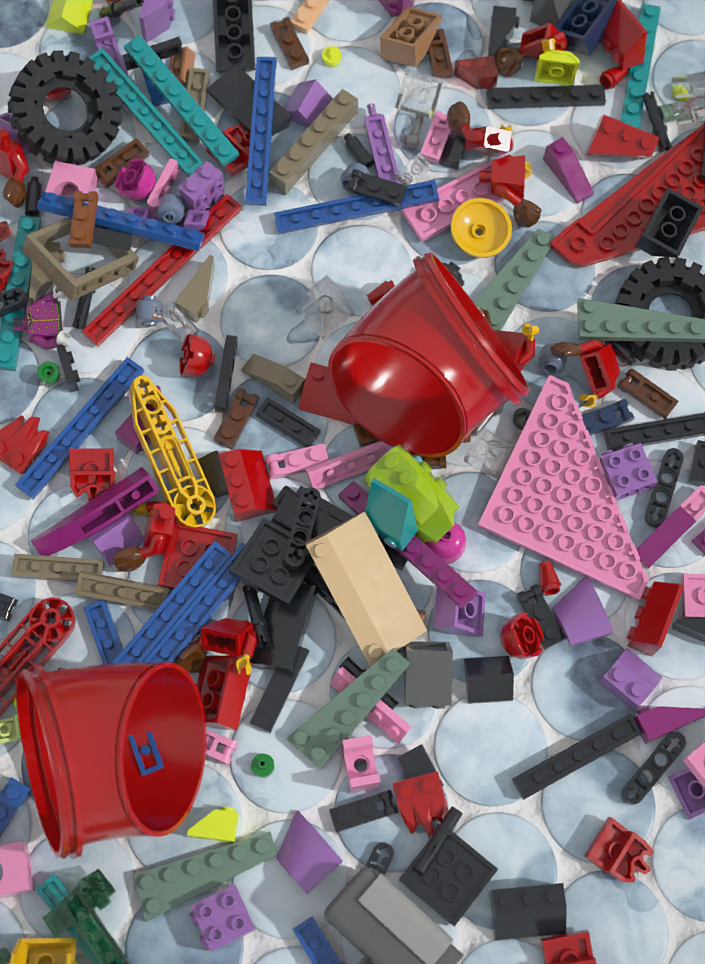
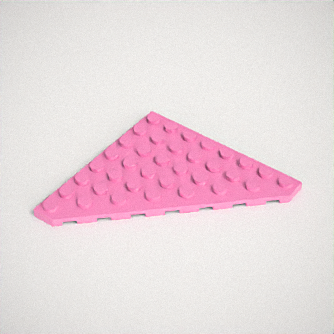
M549 375L485 508L478 527L639 601L649 581L648 576L643 570L639 554L634 543H632L628 527L623 515L619 511L617 500L611 486L608 484L601 461L597 457L590 434L586 430L579 407L571 393L570 385Z

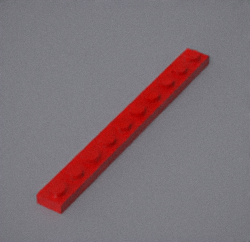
M228 194L209 210L210 214L205 228L198 231L205 233L200 250L242 210V205ZM172 245L82 330V334L95 346L99 347L136 312L137 301L144 300V296H152L198 251Z

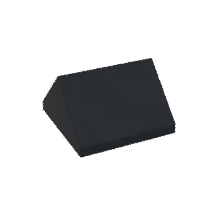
M509 656L464 658L468 704L513 701L514 672Z

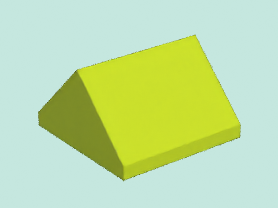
M53 0L46 28L85 34L93 0Z

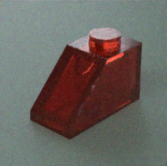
M494 56L455 60L454 76L475 89L487 90V88L496 87L498 72Z

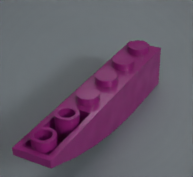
M141 467L32 539L31 543L41 556L53 555L105 528L160 492L149 473Z

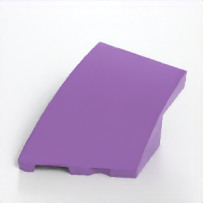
M584 577L552 608L556 621L560 628L564 630L569 647L613 633L601 600L588 577Z
M297 810L276 859L304 892L308 894L334 871L343 860Z

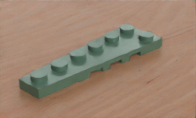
M538 228L473 301L477 308L489 311L493 330H502L550 251V242L556 238L553 235Z
M582 298L577 300L579 340L705 342V319Z
M392 648L289 735L287 740L319 769H322L342 746V740L348 739L411 663Z

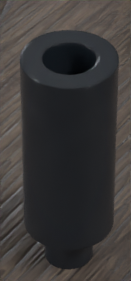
M347 133L344 136L346 148L357 163L363 164L369 169L374 164V160L359 139Z
M32 176L31 181L27 183L25 215L29 217L40 216L37 202L41 197L42 184L39 183V178L36 176Z
M604 341L612 346L613 351L622 363L627 362L630 366H633L637 362L633 357V350L625 341Z

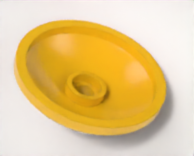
M474 198L462 203L456 209L451 220V234L456 245L466 254L476 258H489L499 254L507 246L512 234V225L507 212L498 203L485 198ZM475 231H480L481 235H477Z

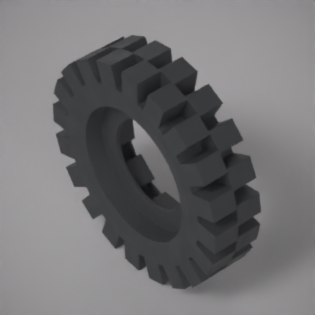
M63 50L53 51L50 56L45 52L38 55L34 61L31 59L20 71L11 86L8 95L10 100L7 104L8 113H12L9 119L12 129H18L17 138L22 145L26 142L30 145L28 151L35 156L39 153L44 155L43 161L53 164L56 160L68 164L75 163L78 166L86 164L90 159L93 161L111 145L120 130L118 127L122 123L123 113H120L119 110L123 106L121 97L115 96L118 88L114 81L107 82L106 78L109 74L103 67L98 71L94 68L96 62L86 57L82 61L80 60V54L72 51L67 56L64 55ZM56 88H68L81 96L87 108V117L81 127L76 130L65 131L56 128L48 121L43 110V103L50 91Z
M669 257L659 258L656 264L652 260L642 264L641 269H634L628 279H625L615 304L649 310L651 303L657 297L665 294H674L684 298L691 305L694 318L705 319V274L700 273L703 266L693 261L691 267H687L686 259L676 258L674 263H670ZM625 341L631 349L633 348L636 351L633 357L641 362L648 358L650 359L648 366L659 369L661 364H665L666 370L676 371L679 365H682L683 370L693 368L696 362L700 365L705 361V342Z

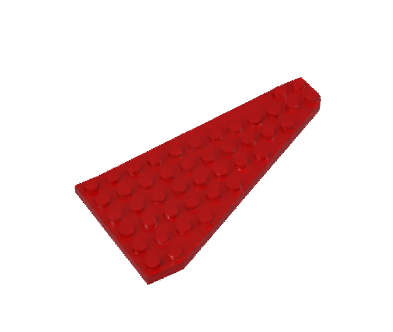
M705 123L580 219L578 218L550 242L551 249L575 267H587L639 251L640 249L635 247V244L659 198L668 187L704 207L691 234L704 231L705 180L700 179L705 142Z

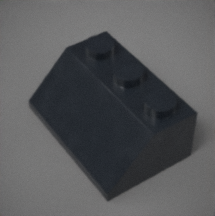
M668 187L659 198L635 247L651 256L678 258L704 207Z
M563 883L489 891L495 941L566 934L567 906Z

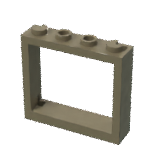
M64 218L60 222L47 225L36 232H31L25 237L23 251L70 301L134 272L139 259L131 249L127 251L105 246L117 260L74 279L43 246L70 234L72 218Z

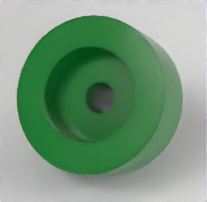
M44 362L38 367L37 374L42 383L51 385L59 380L60 371L55 363Z
M261 753L253 758L251 768L257 777L266 778L274 771L275 765L270 755Z

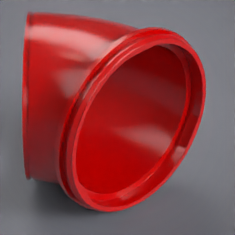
M432 252L424 253L423 258L416 256L413 259L416 269L386 293L337 344L329 357L328 372L332 387L342 405L373 436L393 448L400 444L412 455L442 457L454 452L483 420L510 400L515 405L522 403V396H528L530 388L515 361L480 310L445 265Z
M171 662L117 663L46 672L41 664H34L30 666L29 671L24 669L18 673L16 678V705L24 759L38 816L47 842L57 858L65 859L67 856L71 859L79 858L82 855L83 846L92 843L128 837L166 836L183 823L196 800L204 772L207 741L205 713L201 696L194 680L183 667ZM147 732H151L164 768L142 776L128 736L133 735L146 770L158 765ZM142 746H149L151 752L148 755L142 754Z

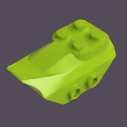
M399 444L385 453L371 467L363 482L370 488L371 481L375 478L412 501L418 529L415 535L423 543L426 541L437 543L455 525L454 514L460 507L451 493L445 488L447 483L439 476L436 478L431 473L433 469L425 461L420 462Z

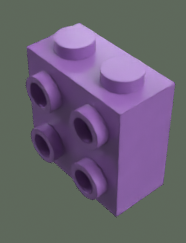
M208 161L198 166L194 174L188 179H184L179 186V194L185 204L184 211L188 213L189 210H210L215 203L224 197L223 175Z
M641 443L624 445L621 447V450L615 452L608 450L602 453L599 458L608 484L611 486L617 501L651 490L658 482Z
M235 884L191 906L193 912L189 913L195 927L200 926L203 934L199 938L204 949L209 948L210 952H214L256 931Z

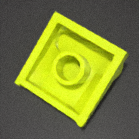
M547 51L539 56V60L536 63L534 82L565 86L573 85L580 60L571 52Z

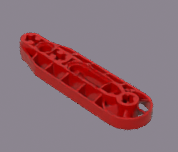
M52 597L41 600L1 643L0 653L6 646H9L11 649L0 660V701L4 703L0 709V716L3 715L16 698L15 691L7 702L2 699L16 683L18 673L34 665L33 662L45 648H48L50 652L39 663L44 667L72 634L75 628L76 617L73 609L66 601ZM62 605L67 606L64 612L60 614L58 609ZM51 617L57 620L54 624L49 622ZM64 620L71 621V625H64ZM28 621H29V625H30L29 628H27L26 626H24ZM23 628L26 632L12 646L10 644L11 640ZM34 636L40 640L38 643L32 640ZM27 643H29V646L25 650H22L27 645ZM50 643L56 644L53 648L49 646ZM31 647H34V649L29 654H27Z

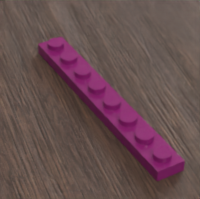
M352 481L338 494L339 499L357 515L366 510L369 494L355 481ZM414 535L403 551L396 547L394 548L461 609L478 594L472 585L416 535Z

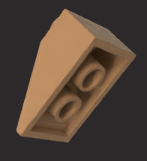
M407 6L380 37L381 58L416 67L425 57L440 25L442 15Z

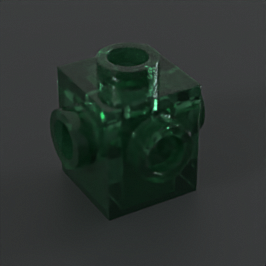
M97 869L84 877L72 892L90 914L97 908L101 911L111 903L109 898L116 890L100 869Z

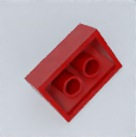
M617 0L601 44L605 51L609 52L613 57L614 62L622 70L644 63L647 31L621 0Z
M311 362L305 378L299 410L351 425L359 424L338 399L330 382L328 367Z
M236 449L220 453L219 459L235 521L239 522L276 512L278 508L272 504L275 497L262 451Z
M654 581L650 587H645L641 597L644 599L642 607L638 606L634 615L637 621L634 627L631 626L626 636L629 639L628 647L651 657L662 647L684 585Z
M206 656L205 662L199 671L196 686L201 696L207 727L221 730H238L251 673L247 675L246 667H244L239 674L236 666L239 658L236 656Z

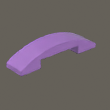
M104 17L90 21L89 24L97 49L103 48L129 77L109 18Z
M130 207L128 212L129 214L132 213L140 217L160 221L157 214L151 213L150 208ZM189 210L187 216L183 215L182 220L175 225L200 231L205 228L210 214L209 210Z

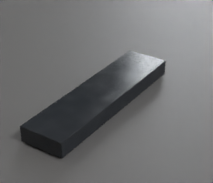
M301 646L293 675L274 671L250 721L251 725L268 733L272 732L310 650Z

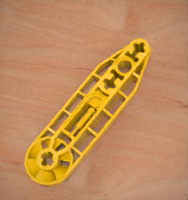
M139 376L130 385L133 427L166 502L176 509L174 518L176 522L190 528L204 527L212 520L216 512V502L175 408L149 377ZM145 405H152L155 411L147 410ZM163 405L170 411L174 420H169ZM137 415H140V418L146 430L141 431L138 425ZM176 424L182 440H178L172 425ZM148 434L154 450H149L144 435ZM181 444H185L191 457L190 460L186 459ZM157 454L163 470H158L152 455ZM189 464H194L200 479H195ZM163 474L166 475L172 488L170 491H167L161 477ZM185 483H186L187 486H185V487L182 488V487H181V484H185ZM174 494L175 496L171 500L170 495ZM191 504H192V506L196 505L197 509H196V510H195V508L192 509V508L190 507V505H191ZM205 507H211V512L204 511ZM199 515L202 518L203 524H198L196 520Z

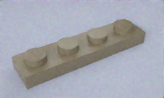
M190 68L187 91L205 112L210 69ZM182 119L180 129L182 139L184 141L200 142L199 138Z
M14 554L11 575L14 578L77 582L80 570L103 575L105 562L104 560Z
M80 570L75 594L157 610L167 598L169 588Z

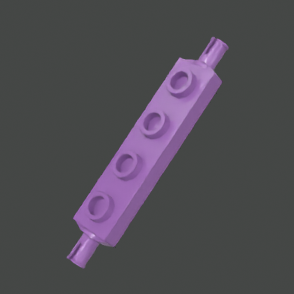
M372 103V107L371 104H368L369 115L364 118V124L377 177L401 184L384 114H377L375 104Z

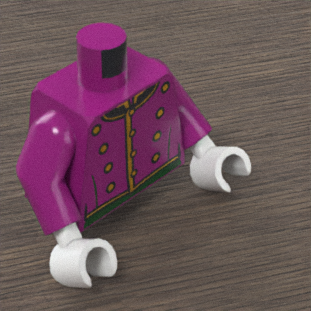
M55 285L52 292L26 307V318H14V331H27L28 342L44 350H50L61 345L69 347L71 343L67 338H70L71 335L67 331H63L61 301L58 300V297L66 299L67 296Z

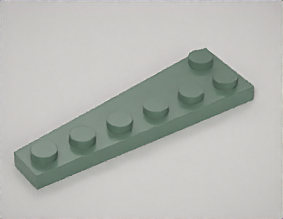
M271 832L133 874L145 921H150L277 856Z

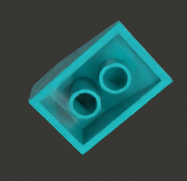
M374 478L371 481L365 512L378 537L382 538L389 547L393 549L396 547L403 551L418 532L412 501Z

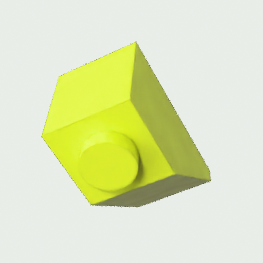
M221 806V810H213L188 830L187 836L190 838L235 843L240 815L238 812H235V808Z

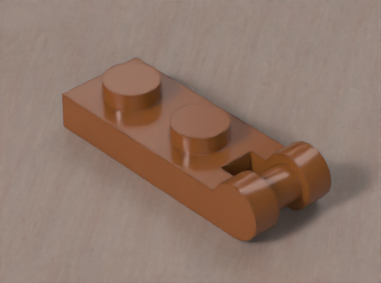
M75 191V203L68 244L71 248H91L98 205L97 191H89V193ZM84 202H89L88 206H83Z

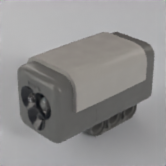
M362 867L323 912L324 919L364 956L358 964H458L464 955L452 944L453 938L382 873L377 875L369 867Z

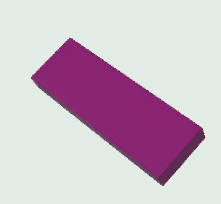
M679 506L637 548L640 560L650 568L696 520Z

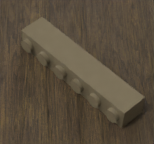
M344 89L335 96L270 170L269 182L272 187L284 195L288 194L358 113V98Z

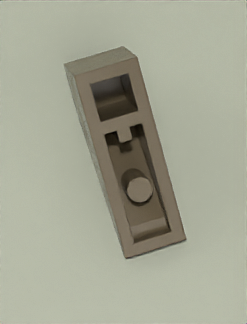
M50 242L43 245L61 265L65 263L66 253L65 250H62L60 242ZM33 261L29 290L31 304L42 298L53 283Z
M212 255L208 256L174 301L176 311L195 323L200 318H204L209 311L215 269L214 256Z
M253 354L241 369L243 373L291 404H294L302 394L305 378L281 364Z

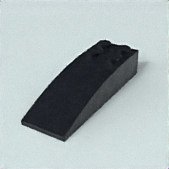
M213 0L216 72H228L236 66H239L244 71H255L252 0Z

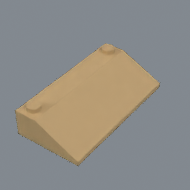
M365 511L305 543L369 666L375 664L392 648L398 651L427 631Z

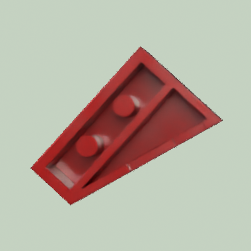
M602 115L596 125L585 155L648 159L652 157L660 137L607 115Z

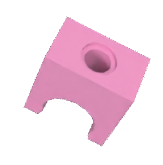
M55 161L45 192H52L64 197L66 195H74L75 191H82L83 193L96 191L98 185L96 171L94 168Z
M372 735L342 740V752L350 793L379 788L380 777L379 773H377L374 759ZM363 761L366 763L367 769L359 772L354 768V763Z
M19 841L1 845L0 864L3 868V877L0 881V899L35 891L28 843Z

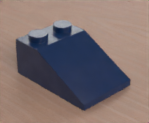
M575 0L555 26L558 31L565 34L567 39L565 49L590 56L602 40L617 0Z

